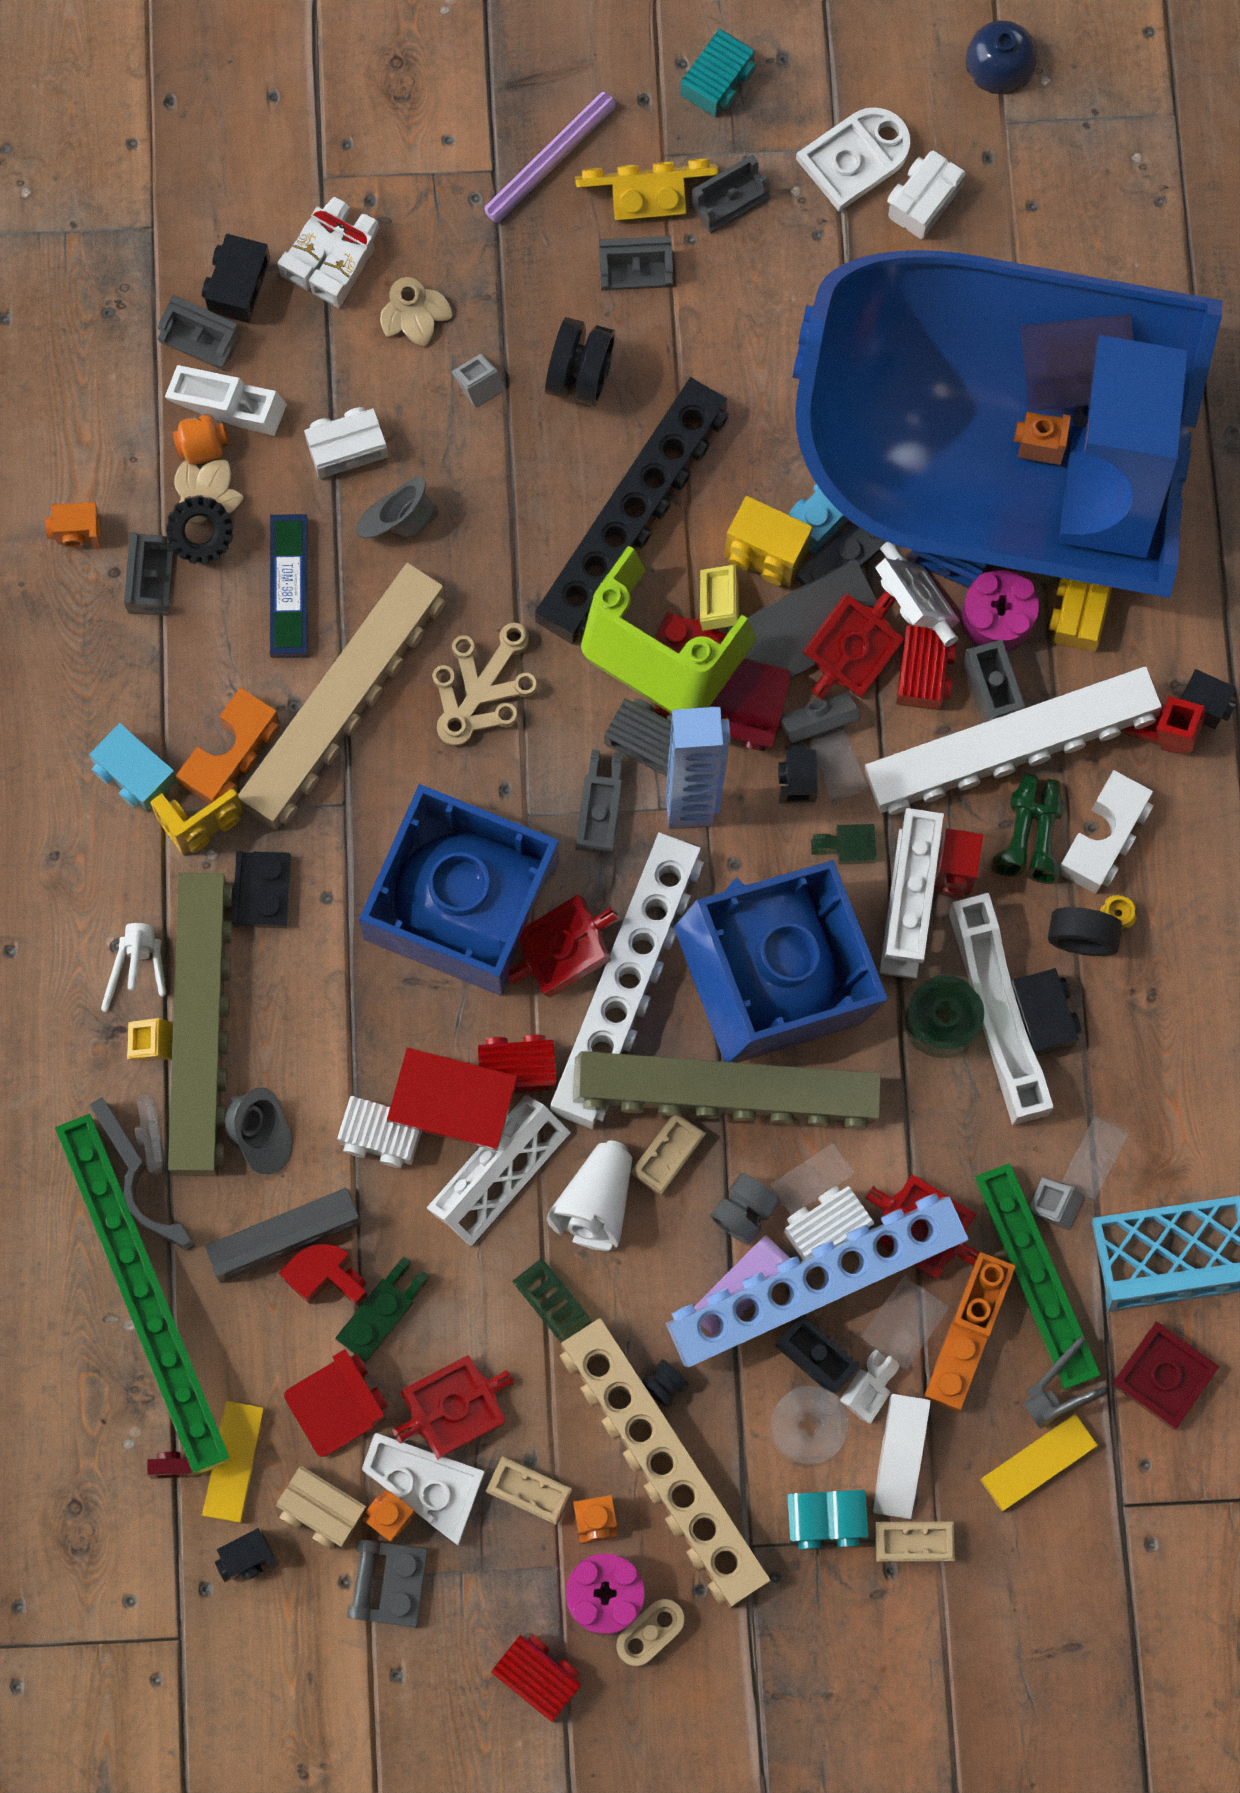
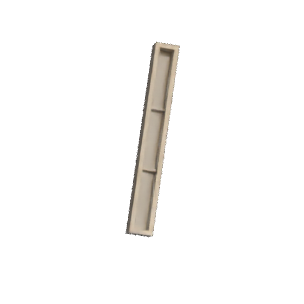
M405 564L238 794L242 809L275 831L281 823L286 825L290 822L297 811L298 806L295 804L303 793L308 795L316 786L319 780L317 773L324 764L329 766L337 757L340 751L338 744L346 734L351 736L358 728L362 720L359 716L367 705L371 707L376 703L383 691V688L380 686L387 676L394 677L404 662L402 656L409 646L411 648L417 646L424 635L425 630L423 627L430 617L435 619L441 613L446 603L443 585L411 564Z

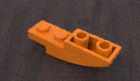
M979 1252L936 1360L935 1368L923 1397L924 1399L960 1412L1016 1267L1015 1265Z

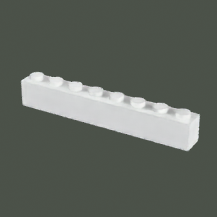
M1145 666L865 764V774L880 814L889 811L890 815L904 812L906 808H910V803L924 799L925 803L936 801L946 795L945 791L958 786L960 790L975 787L981 783V778L993 774L995 778L1007 776L1013 773L1018 765L1029 762L1030 766L1044 763L1051 758L1050 754L1064 750L1066 754L1078 751L1086 746L1085 742L1098 737L1100 741H1106L1120 735L1121 729L1133 725L1135 729L1147 727L1156 722L1155 718L1160 716L1162 706Z

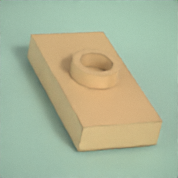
M680 1115L671 1116L632 1169L630 1175L662 1196L703 1140L706 1133Z
M502 1456L485 1492L556 1525L572 1489Z
M954 1522L875 1523L876 1562L955 1561Z

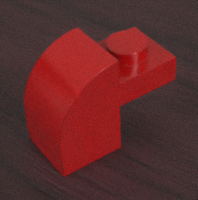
M1168 696L1166 704H1161L1160 716L1155 718V723L1140 729H1135L1134 725L1124 728L1125 735L1159 744L1161 750L1173 753H1190L1195 747L1206 717L1205 707Z
M316 1244L298 1252L279 1272L280 1277L308 1304L329 1282L356 1307H359L368 1297L363 1289L367 1284L366 1281L352 1268H349L346 1272L343 1270V1267L351 1260L349 1254L333 1245Z

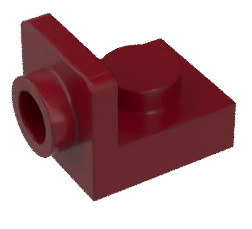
M158 1452L157 1459H147V1475L151 1479L198 1477V1475H193L187 1458H180V1452Z

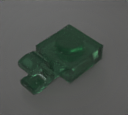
M874 824L837 825L836 836L831 834H814L813 839H811V855L837 854L838 865L875 863L877 855Z

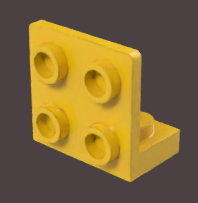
M234 788L188 820L186 819V813L175 799L168 802L163 793L150 801L157 821L183 856L189 851L196 853L203 849L210 842V836L220 829L223 832L231 829L240 821L241 818L239 816L243 814L239 796Z

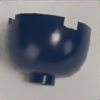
M998 20L985 24L976 31L966 53V68L974 78V83L991 94L1003 95L1012 93L1013 89L1019 88L1022 85L1024 87L1030 81L1036 67L1037 48L1033 37L1024 27L1012 21Z

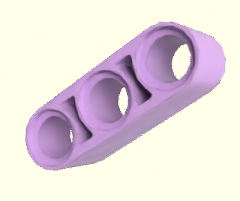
M765 1235L696 1304L694 1309L708 1304L709 1302L706 1297L717 1291L728 1288L729 1292L732 1293L743 1288L744 1286L741 1281L750 1276L763 1272L764 1276L768 1277L779 1272L776 1265L790 1259V1257ZM743 1299L737 1304L736 1314L739 1318L753 1305L750 1299ZM711 1314L702 1320L701 1326L713 1336L719 1331L720 1322L715 1315Z

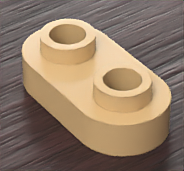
M668 1599L658 1600L649 1606L619 1635L616 1649L620 1659L630 1666H642L649 1662L682 1630L684 1613L681 1607L676 1602ZM666 1612L671 1615L672 1623L670 1626L661 1627L658 1624L657 1617L660 1613ZM633 1639H639L643 1643V1651L639 1654H633L628 1649V1644Z

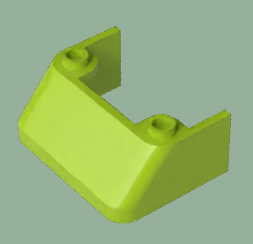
M628 546L594 593L581 642L584 656L592 665L671 714L672 710L710 707L758 640L748 618L741 615L721 644L708 637L699 636L688 641L680 653L675 652L622 619L631 604L630 592L646 572L635 549Z

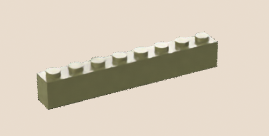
M179 873L168 1171L172 1176H218V1166H224L225 1144L219 1143V1128L225 1129L226 1106H220V1091H227L228 1074L227 1068H221L222 1054H228L229 1034L228 1031H222L223 1017H229L230 996L229 994H224V980L231 979V958H225V943H232V921H226V907H233L234 892L233 885H227L224 873Z
M581 1051L575 1057L573 1103H583V1109L606 1110V1105L621 1106V1111L626 1113H642L644 1108L659 1109L658 1114L666 1116L681 1115V1110L696 1111V1117L718 1118L719 1113L733 1114V1119L738 1121H755L756 1116L771 1117L770 1122L778 1124L793 1123V1118L808 1119V1125L830 1126V1121L845 1122V1128L865 1129L867 1124L879 1119L880 1073Z

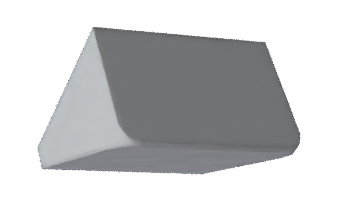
M482 353L451 371L475 407L480 406L504 391V385L497 369Z
M1042 1177L1029 1208L1032 1215L1060 1228L1070 1230L1082 1204L1083 1196L1074 1187Z

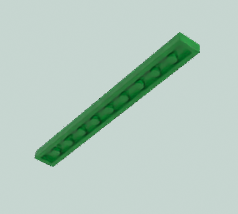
M91 1114L56 1126L55 1131L193 1475H199L230 1462V1457Z

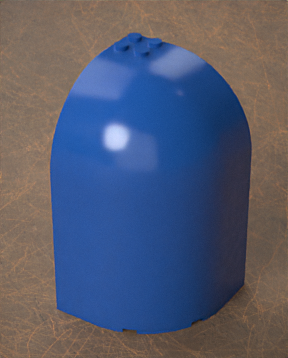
M928 250L894 251L852 260L834 269L824 278L817 290L814 306L806 305L801 325L798 354L792 378L799 379L795 417L799 447L805 464L822 493L837 510L866 532L900 547L1170 598L1178 568L1180 522L1183 504L1181 492L1183 483H1185L1191 455L1189 448L1192 432H1188V427L1196 428L1203 392L1222 319L1223 300L955 252ZM1099 335L1187 350L1178 459L1146 558L1058 543L1070 437L1073 426H1076L1072 420L1075 415V405L1072 404L1071 397L1077 391H1081L1084 394L1091 393L1095 350ZM1026 412L1063 418L1064 414L1071 416L1066 449L1061 465L1018 458L1020 443L1013 442L1017 421L1024 422Z

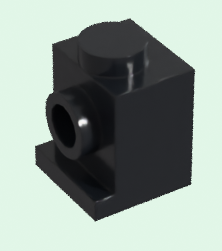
M805 745L785 747L784 762H778L779 784H785V786H780L779 803L816 802L818 794L816 749L807 750Z
M260 1528L216 1549L220 1559L214 1561L224 1582L231 1579L235 1580L240 1577L242 1582H245L263 1572L261 1565L267 1563L272 1569L279 1565Z

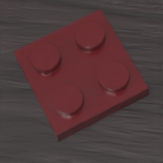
M1156 1321L1111 1385L1175 1430L1220 1366Z

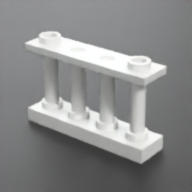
M910 808L905 810L903 829H899L879 974L917 979L918 965L923 963L944 813Z

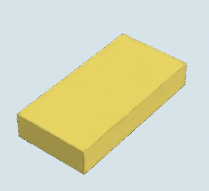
M736 564L700 570V624L702 630L734 626L739 619V573Z

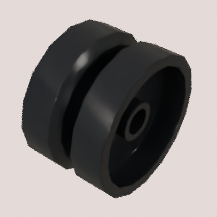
M564 317L556 337L548 367L545 394L565 398L570 393L575 378H577L575 384L576 402L595 407L610 371L615 330L596 325L591 330L584 345L586 337L584 321Z

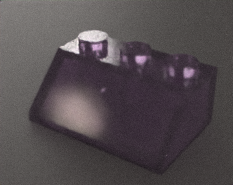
M1131 314L1020 326L1028 412L1090 405L1098 336L1105 335L1134 341Z

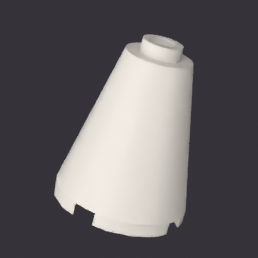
M609 1140L607 1143H599L548 1213V1225L556 1233L562 1236L563 1231L566 1230L575 1235L572 1242L594 1250L609 1251L613 1244L615 1247L618 1246L621 1239L632 1166V1156L627 1152L628 1148L624 1144Z

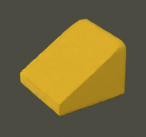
M160 1018L128 1022L127 1059H172L173 1022Z

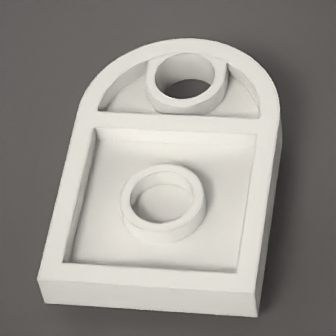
M865 108L855 112L797 152L796 160L840 212L896 173L903 166L909 152L910 135L905 123L893 112L882 108ZM883 127H891L896 130L898 136L893 140H885L880 137L878 131Z

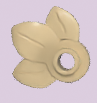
M402 277L396 280L390 288V302L381 312L380 323L386 337L403 331L412 342L421 347H426L433 334L434 321L450 320L452 318V311L449 303L440 292L424 289L423 285L415 278ZM403 289H411L414 293V299L411 301L404 300L401 296Z
M185 460L177 469L174 485L181 496L179 503L184 501L186 497L190 496L193 498L197 497L196 495H203V497H211L219 504L221 503L230 515L237 510L244 498L239 492L229 489L231 469L227 460L211 461L201 469L196 465L189 464ZM195 516L188 522L202 524L210 519L204 516Z

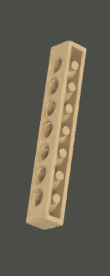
M601 1318L563 1341L561 1346L564 1353L559 1355L560 1359L571 1375L578 1372L585 1385L580 1389L591 1407L593 1408L598 1404L606 1415V1418L601 1420L611 1438L615 1440L620 1437L627 1450L622 1454L634 1473L641 1470L646 1477L648 1483L643 1487L655 1506L662 1502L669 1516L665 1518V1521L674 1536L679 1538L683 1535L691 1547V1549L686 1551V1554L698 1572L703 1568L706 1570L712 1580L707 1586L718 1604L721 1605L726 1601L729 1608L769 1583L771 1580ZM601 1357L607 1360L610 1366L607 1374L601 1377L590 1374L587 1365L591 1359ZM621 1389L629 1394L631 1402L626 1408L615 1409L610 1405L608 1397L614 1390ZM644 1422L650 1426L652 1435L647 1441L637 1442L632 1439L629 1429L634 1423ZM659 1454L667 1455L672 1460V1470L665 1475L656 1474L650 1466L654 1456ZM686 1487L692 1491L694 1502L689 1507L680 1508L673 1503L672 1492L676 1488ZM699 1520L710 1521L715 1527V1536L708 1541L697 1539L693 1533L694 1524ZM720 1553L733 1555L737 1563L735 1571L730 1574L720 1573L715 1568V1557Z

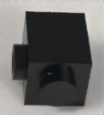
M1195 669L1181 699L1203 705L1206 712L1203 724L1216 729L1221 719L1229 720L1237 701L1231 699L1236 687Z

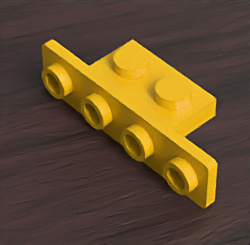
M707 158L689 160V166L674 167V162L654 163L653 169L639 170V165H624L617 167L618 172L605 174H603V168H590L582 170V176H575L576 187H589L612 184L615 220L686 214L684 178L718 175L719 170L718 166L710 164V159Z

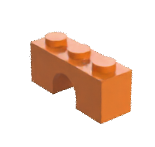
M241 687L219 715L222 727L236 737L233 747L225 754L211 755L197 746L176 775L179 786L208 805L229 790L234 788L236 791L237 785L235 782L243 772L247 774L251 771L258 760L259 755L256 754L264 742L266 744L271 743L280 729L277 711Z

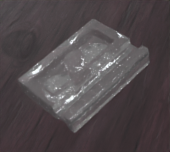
M904 1275L860 1339L871 1345L875 1350H878L886 1358L891 1356L900 1364L899 1367L905 1371L950 1307Z

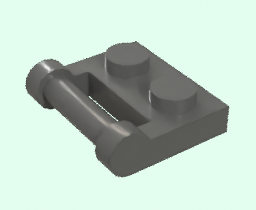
M358 1539L357 1552H360L353 1604L348 1606L347 1618L417 1628L428 1549ZM375 1555L387 1556L379 1610L368 1609Z

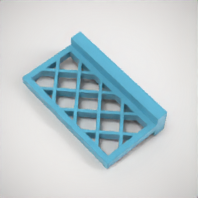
M1240 1196L1092 1218L1091 1222L1107 1293L1105 1299L1108 1312L1240 1292V1263H1232L1220 1255L1230 1240L1240 1246V1237L1235 1235L1236 1231L1240 1230ZM1234 1207L1237 1223L1231 1231L1212 1219L1218 1210ZM1211 1211L1208 1216L1202 1212ZM1192 1214L1203 1222L1194 1236H1191L1175 1225L1181 1215ZM1173 1216H1174V1218L1171 1220V1222L1166 1219V1217H1173ZM1155 1220L1166 1228L1156 1242L1138 1231L1144 1221ZM1137 1222V1223L1134 1225V1227H1132V1226H1130L1129 1224H1127V1223ZM1117 1225L1129 1234L1119 1248L1105 1240L1102 1227ZM1207 1225L1226 1237L1216 1252L1197 1240ZM1170 1231L1188 1242L1179 1258L1160 1246ZM1132 1237H1135L1151 1248L1141 1263L1123 1252ZM1193 1246L1211 1258L1205 1268L1195 1269L1183 1261ZM1107 1250L1114 1254L1110 1260ZM1155 1252L1174 1263L1167 1274L1157 1275L1146 1267V1264ZM1118 1257L1137 1269L1130 1279L1113 1280L1111 1267ZM1215 1261L1221 1264L1220 1266H1213ZM1178 1267L1184 1270L1180 1272H1175ZM1140 1273H1143L1144 1275L1147 1276V1277L1137 1278Z

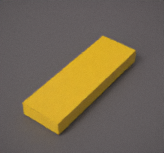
M231 1401L225 1402L219 1432L230 1457V1462L211 1470L202 1513L203 1517L241 1524L265 1410L263 1407Z
M1074 1414L985 1475L980 1481L1003 1512L1098 1445L1077 1415Z

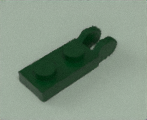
M403 1257L397 1263L386 1279L383 1278L335 1337L340 1344L354 1355L358 1354L364 1363L370 1359L414 1304L412 1300L430 1278L427 1273L422 1271L413 1279L405 1294L396 1289L394 1285L408 1271L411 1261L406 1257Z

